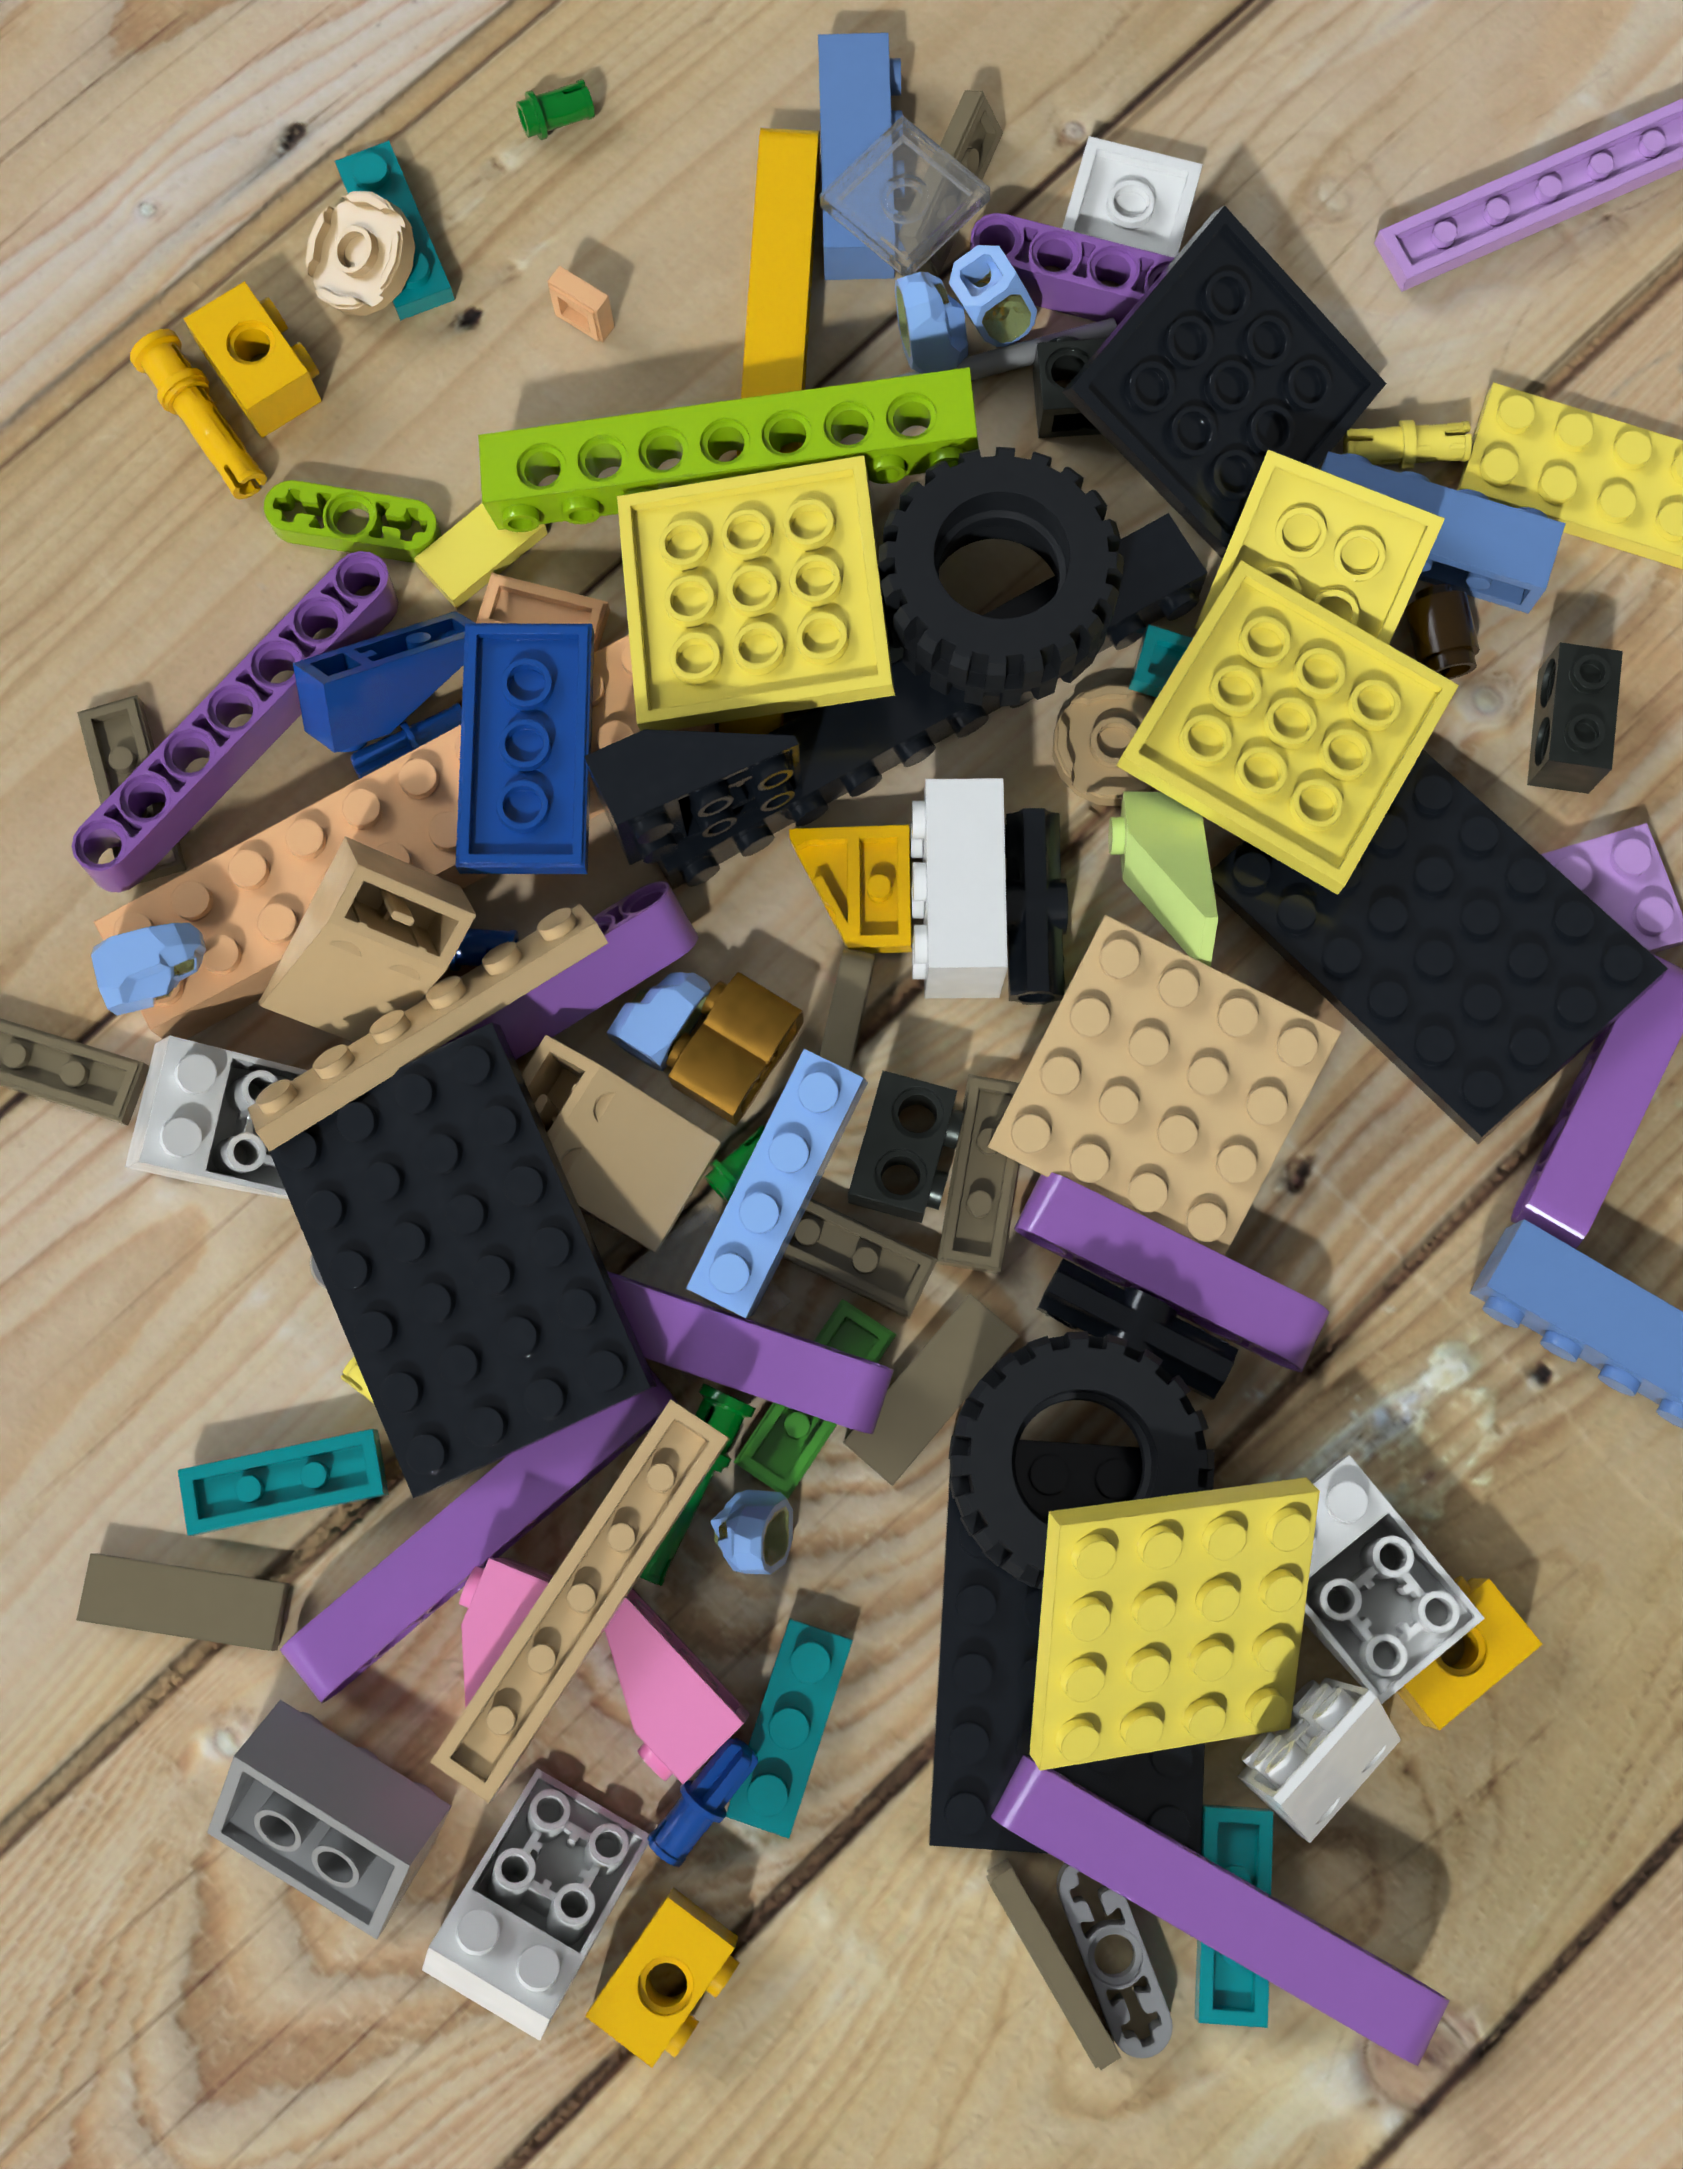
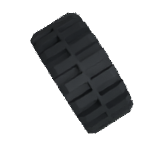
M996 447L995 456L981 457L979 449L959 453L958 465L950 468L946 461H940L927 469L925 486L918 481L911 482L900 495L899 509L890 511L883 528V544L879 546L878 569L881 577V592L885 609L888 640L892 648L900 649L903 647L902 663L915 676L921 675L925 670L931 674V688L944 695H948L952 687L965 691L964 702L981 706L983 696H999L1001 707L1019 705L1021 694L1031 691L1033 697L1039 700L1055 693L1058 678H1061L1064 682L1071 683L1084 672L1087 658H1095L1104 644L1108 627L1111 626L1123 578L1124 557L1118 553L1121 537L1115 521L1111 519L1104 521L1108 505L1096 490H1091L1085 494L1081 490L1084 477L1070 467H1065L1061 473L1051 468V457L1037 452H1033L1031 460L1014 457L1015 448ZM986 539L1009 540L1020 543L1041 556L1053 571L1058 582V589L1056 595L1047 604L1030 614L1006 619L990 618L971 612L957 603L941 584L939 569L950 555L970 543Z
M1088 1331L1067 1332L1064 1336L1053 1338L1044 1336L1028 1342L1024 1347L1013 1353H1008L995 1363L985 1376L979 1380L964 1402L957 1417L948 1458L950 1459L951 1472L949 1482L953 1499L955 1498L961 1515L960 1520L968 1535L973 1537L983 1550L982 1553L994 1565L1005 1570L1014 1579L1043 1590L1048 1520L1038 1514L1025 1499L1016 1476L1015 1457L1018 1442L1029 1422L1039 1412L1056 1403L1070 1400L1094 1402L1112 1410L1126 1422L1136 1437L1142 1458L1141 1481L1133 1500L1209 1490L1207 1489L1208 1471L1215 1470L1214 1449H1207L1203 1433L1204 1430L1209 1429L1202 1409L1195 1411L1188 1399L1187 1394L1191 1392L1190 1388L1179 1375L1172 1377L1160 1366L1163 1362L1161 1358L1147 1349L1142 1352L1127 1346L1126 1339L1110 1334L1102 1338L1088 1336Z

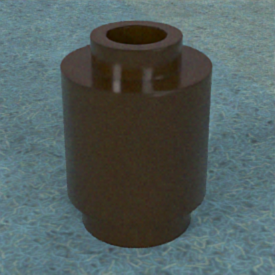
M1438 584L1420 590L1415 594L1416 601L1412 602L1405 609L1416 660L1449 680L1472 672L1477 667L1475 655L1479 653L1480 649L1466 592L1453 590L1450 584Z

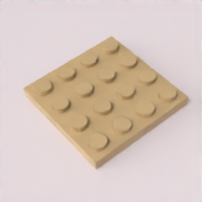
M1104 915L988 1144V1148L1046 1177H1049L1052 1172L1066 1177L1225 1256L1341 1031Z

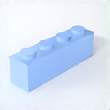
M803 1049L686 1289L744 1318L755 1314L868 1084L863 1077Z

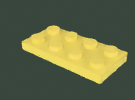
M1493 382L1486 395L1472 440L1470 459L1465 462L1457 490H1475L1486 495L1489 500L1514 508L1529 507L1540 510L1548 518L1566 523L1563 530L1564 533L1683 569V440Z

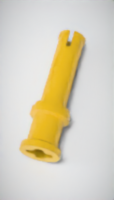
M159 329L145 335L132 348L130 361L137 371L146 373L158 390L157 399L163 409L178 415L183 420L196 442L222 476L234 498L239 500L246 499L258 493L261 489L253 479L255 478L259 485H265L267 476L252 459L227 420L208 395L210 388L207 377L202 370L192 368L181 352L182 342L177 334L170 329Z

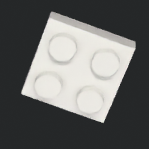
M1089 136L1062 229L1175 258L1179 254L1203 164Z

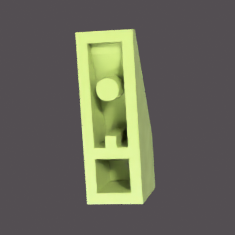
M1123 791L1121 817H1110L1109 854L1120 855L1122 879L1187 955L1211 966L1218 924V912L1203 816L1162 792Z

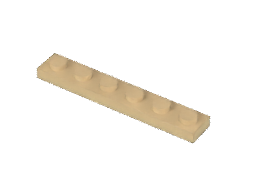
M581 904L573 909L562 908L556 910L539 922L537 931L517 943L506 942L496 946L483 957L481 965L462 977L450 976L433 985L426 993V999L404 1012L402 1010H395L385 1014L373 1023L369 1030L370 1033L351 1045H337L326 1050L314 1061L313 1068L292 1081L288 1079L279 1080L266 1087L257 1096L256 1103L248 1107L255 1132L269 1151L282 1145L389 1079L400 1067L436 1050L608 944L597 922Z
M670 1399L430 1761L431 1764L487 1803L494 1800L730 1440L727 1436Z

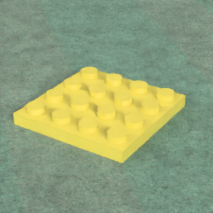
M864 456L617 496L636 722L640 731L645 729L676 730L895 696L885 609L881 592V577L878 569L879 560L868 471Z
M1241 560L1116 766L1338 895L1348 882L1459 685Z
M1307 1477L1049 1511L1029 1753L1040 1771L1290 1728L1320 1493Z

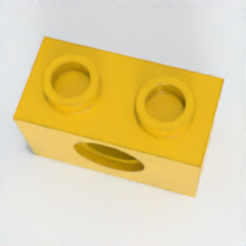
M245 281L183 318L199 349L261 439L322 402L312 381L314 377L320 374L312 358L300 342L290 347L281 334L288 330V327L276 306L269 297L259 302ZM267 353L262 359L249 362L254 356Z
M1458 1576L1453 1579L1485 1618L1462 1637L1465 1650L1460 1661L1452 1666H1448L1439 1656L1397 1691L1398 1695L1423 1726L1440 1731L1543 1645L1489 1578H1471L1466 1581L1463 1576Z
M673 1887L600 1991L585 2017L651 2068L656 2064L664 2050L675 2058L699 2023L696 2018L690 2015L705 1991L716 1998L738 1967L740 1962L730 1955L735 1949L738 1936ZM659 1964H674L685 1974L687 1988L677 1996H664L654 1989L650 1979L651 1970Z

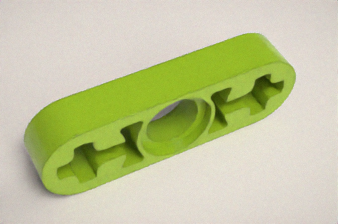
M288 480L275 485L268 492L264 500V513L275 534L285 542L349 553L358 551L371 552L380 558L415 563L414 558L442 536L432 509L424 502L415 499ZM301 502L308 514L297 513L293 522H287L282 511H292L295 503ZM350 509H361L369 514L367 526L356 534H344L337 529V522L340 516ZM382 515L386 516L390 527L383 526ZM316 516L323 517L324 528H321ZM412 521H419L423 532H415L412 536V541H405L399 529L408 530L412 525Z

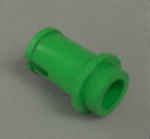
M583 79L539 95H535L532 90L527 91L525 99L516 102L518 116L528 138L537 135L540 140H544L548 137V131L595 117L592 98Z
M760 1125L753 1135L721 1163L716 1159L710 1163L712 1170L704 1176L712 1189L727 1204L765 1129L763 1125Z

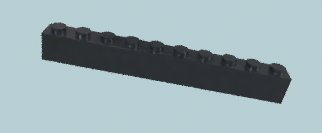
M1169 513L1121 539L1118 553L1124 557L1123 578L1111 626L1108 627L1104 644L1098 653L1111 646H1114L1116 650L1124 649L1139 640L1144 635L1148 625L1165 616L1168 621L1176 620L1187 614L1198 604L1199 595L1208 572ZM1051 577L982 616L1006 619L1021 617L1038 610L1056 595L1058 589L1056 577ZM1087 658L1084 670L1093 663L1095 658ZM903 660L892 665L895 696L814 708L768 733L773 735H795L799 743L802 788L794 791L795 796L792 800L771 811H761L759 807L736 817V824L719 835L703 837L702 834L678 843L679 848L676 852L657 863L672 889L684 883L689 887L697 886L712 878L720 870L719 864L736 854L741 853L743 857H747L763 850L774 840V833L790 824L795 823L796 826L801 827L817 820L828 810V803L844 794L849 793L851 797H855L869 791L881 781L882 773L902 763L904 767H910L923 761L936 749L934 744L955 733L957 737L961 738L975 732L988 721V714L1001 708L999 696H983L981 706L964 702L965 691L954 687L951 688L948 695H944L930 687L931 674L927 670L921 675L915 676L902 663ZM1032 692L1022 693L1020 704L1012 705L1010 708H1017L1034 698Z

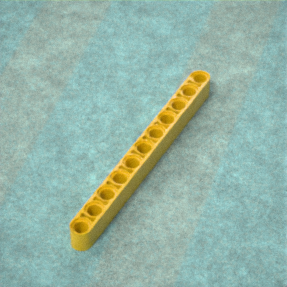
M760 128L741 399L805 390L820 165V131ZM788 443L779 452L792 453L798 450L802 443ZM737 450V457L741 454L742 451ZM784 713L719 723V732L768 734L783 726Z

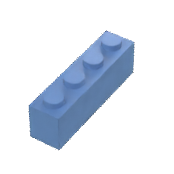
M889 33L818 34L824 280L895 278V254H906L898 240L906 221V216L895 217L894 201H905L904 163H893L892 148H903L902 110H891V96H901V58H889Z
M1328 451L1320 470L1445 518L1418 580L1433 585L1450 584L1453 590L1464 591L1469 596L1529 614L1547 588L1566 523L1550 519L1545 513L1534 508H1514L1491 501L1486 495L1475 490H1454L1431 483L1427 477L1416 472L1404 471L1399 473L1372 465L1368 459L1357 454L1347 453L1340 455Z
M1525 1219L1507 1227L1470 1291V1294L1485 1302L1482 1308L1483 1311L1507 1326L1518 1328L1521 1323L1543 1336L1540 1344L1554 1355L1571 1362H1576L1580 1358L1601 1370L1598 1378L1610 1388L1628 1396H1635L1638 1392L1659 1405L1656 1410L1659 1416L1683 1429V1311Z

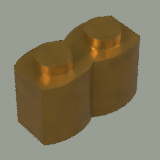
M737 972L728 984L719 981L713 987L701 1009V1013L707 1016L703 1025L694 1036L687 1032L684 1033L674 1045L666 1062L672 1068L668 1077L673 1088L735 1126L752 1105L768 1076L782 1059L804 1023L803 1011L740 972Z

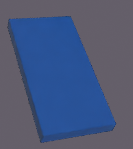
M465 623L456 869L459 874H588L590 772L584 756L591 753L594 668V629L592 624Z

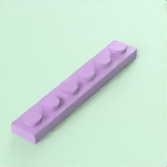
M1683 98L1379 230L1374 244L1401 292L1683 169Z

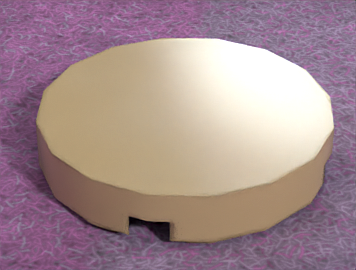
M352 191L341 196L345 201L339 203L335 208L328 206L318 216L308 237L305 263L307 274L313 277L314 285L317 288L314 291L319 299L347 315L368 316L386 308L402 292L412 271L415 242L411 224L399 207L373 192Z
M1103 684L1082 691L1064 709L1054 729L1052 757L1060 778L1077 796L1097 805L1122 807L1123 791L1154 792L1156 790L1116 766L1154 703L1149 697L1144 696L1143 693L1128 689L1129 685Z

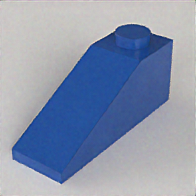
M453 611L293 663L304 731L334 753L360 750L367 745L368 741L390 734L464 665L465 623L475 622L457 611Z

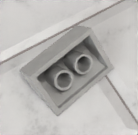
M280 1700L234 1755L207 1833L377 1940L435 1844L451 1809V1805L438 1798L429 1787L418 1782H412L380 1762L371 1751L362 1747H356L325 1728L311 1714L299 1712Z

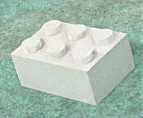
M1003 778L926 779L924 800L912 801V821H910L911 858H922V862H913L911 918H923V925H914L912 979H924L925 999L1000 998L1008 968Z

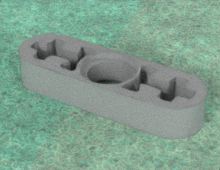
M1064 1863L1057 1876L1058 1896L1108 2029L1115 2043L1124 2053L1135 2058L1153 2057L1167 2046L1171 2038L1172 2018L1127 1899L1106 1886L1099 1888L1098 1897L1106 1915H1110L1115 1909L1119 1908L1121 1919L1100 1921L1093 1925L1086 1933H1083L1080 1925L1081 1922H1092L1094 1918L1089 1905L1082 1896L1071 1898L1070 1890L1079 1885L1077 1873L1080 1871ZM1112 1934L1127 1938L1133 1948V1958L1127 1969L1117 1974H1109L1102 1971L1096 1965L1094 1958L1098 1942L1105 1936ZM1144 1975L1147 1985L1135 1986L1133 1989L1145 2013L1157 2012V2019L1152 2020L1148 2024L1151 2035L1139 2040L1133 2030L1122 2032L1121 2025L1130 2021V2013L1122 1994L1119 1992L1111 2000H1108L1106 1991L1128 1988Z

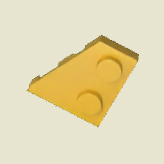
M909 825L789 829L792 847L846 948L872 954L912 952Z

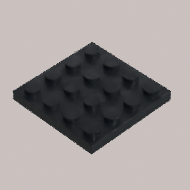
M1224 205L1211 214L1062 393L1223 559L1268 449L1318 468L1326 458L1328 451H1332L1346 434L1347 430L1351 428L1387 383Z

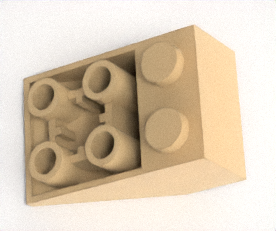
M345 836L259 1000V1005L355 1042L370 1033L369 1030L373 1023L385 1014L395 1010H402L404 1012L416 1005L447 970L475 919L476 913L461 886Z
M545 1035L522 1072V1077L580 1210L657 1254L720 1149L721 1141L605 1067Z

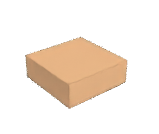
M559 266L547 281L555 315L596 341L604 342L615 327L609 296Z

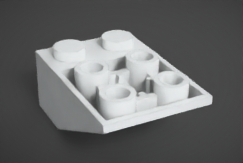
M169 1035L154 1046L125 1167L193 1183L289 1199L269 1150L255 1132L248 1107L256 1103L257 1096L269 1085L283 1079L292 1081L308 1070Z
M1348 1455L1334 1462L1311 1481L1320 1493L1303 1623L1363 1688L1373 1692L1378 1697L1380 1703L1383 1704L1485 1618L1353 1458Z
M1325 1678L1320 1685L1315 1680H1311L1294 1696L1290 1728L1279 1730L1275 1735L1272 1732L1259 1735L1244 1752L1241 1760L1247 1766L1237 1777L1298 1836L1311 1843L1401 1739L1378 1697L1369 1689L1330 1678Z
M537 1768L429 1945L422 1971L540 2041L650 1842L647 1840L649 1834Z

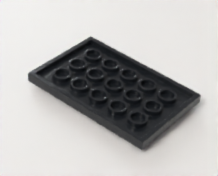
M1425 750L1421 751L1348 882L1338 895L1246 841L1240 844L1211 870L1214 892L1477 1144H1480L1661 980L1668 970L1663 963Z
M491 1022L400 1067L389 1079L282 1145L269 1151L413 1498L434 1491L657 1387L499 1024Z
M1019 1440L1015 1457V1469L1018 1484L1025 1499L1038 1514L1048 1520L1049 1511L1133 1500L1141 1481L1142 1458L1139 1447ZM949 1466V1479H950V1478H951V1472H950V1466ZM1214 1470L1208 1471L1207 1489L1209 1490L1214 1488ZM949 1482L929 1846L1049 1854L991 1818L1023 1755L1031 1757L1029 1753L1042 1589L1031 1587L1014 1579L1012 1575L999 1566L994 1565L982 1553L983 1550L973 1537L968 1535L960 1520L961 1515L955 1498L953 1499ZM1205 1743L1053 1768V1770L1201 1855Z

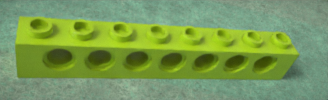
M970 367L478 435L482 504L498 530L507 529L512 532H528L536 529L540 524L562 521L572 524L592 523L600 516L618 514L617 496L857 456L865 457L869 481L878 484H890L903 479L907 475L926 473L927 469L940 461H946L951 468L958 465L959 453L979 449ZM911 426L927 428L917 436L901 434ZM851 434L865 436L856 444L845 445L840 443L843 438ZM788 443H803L798 450L792 453L779 452ZM728 451H742L737 458L731 461H718ZM681 459L676 466L670 469H658L666 460ZM609 467H620L612 476L598 478L603 470ZM559 475L553 483L547 486H538L547 476Z

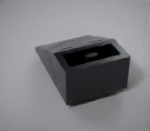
M645 729L584 756L599 801L629 865L641 860L647 864L661 861L677 851L679 848L678 843L702 834L703 837L719 835L736 824V817L759 807L761 811L777 809L794 798V791L802 788L799 743L795 735Z

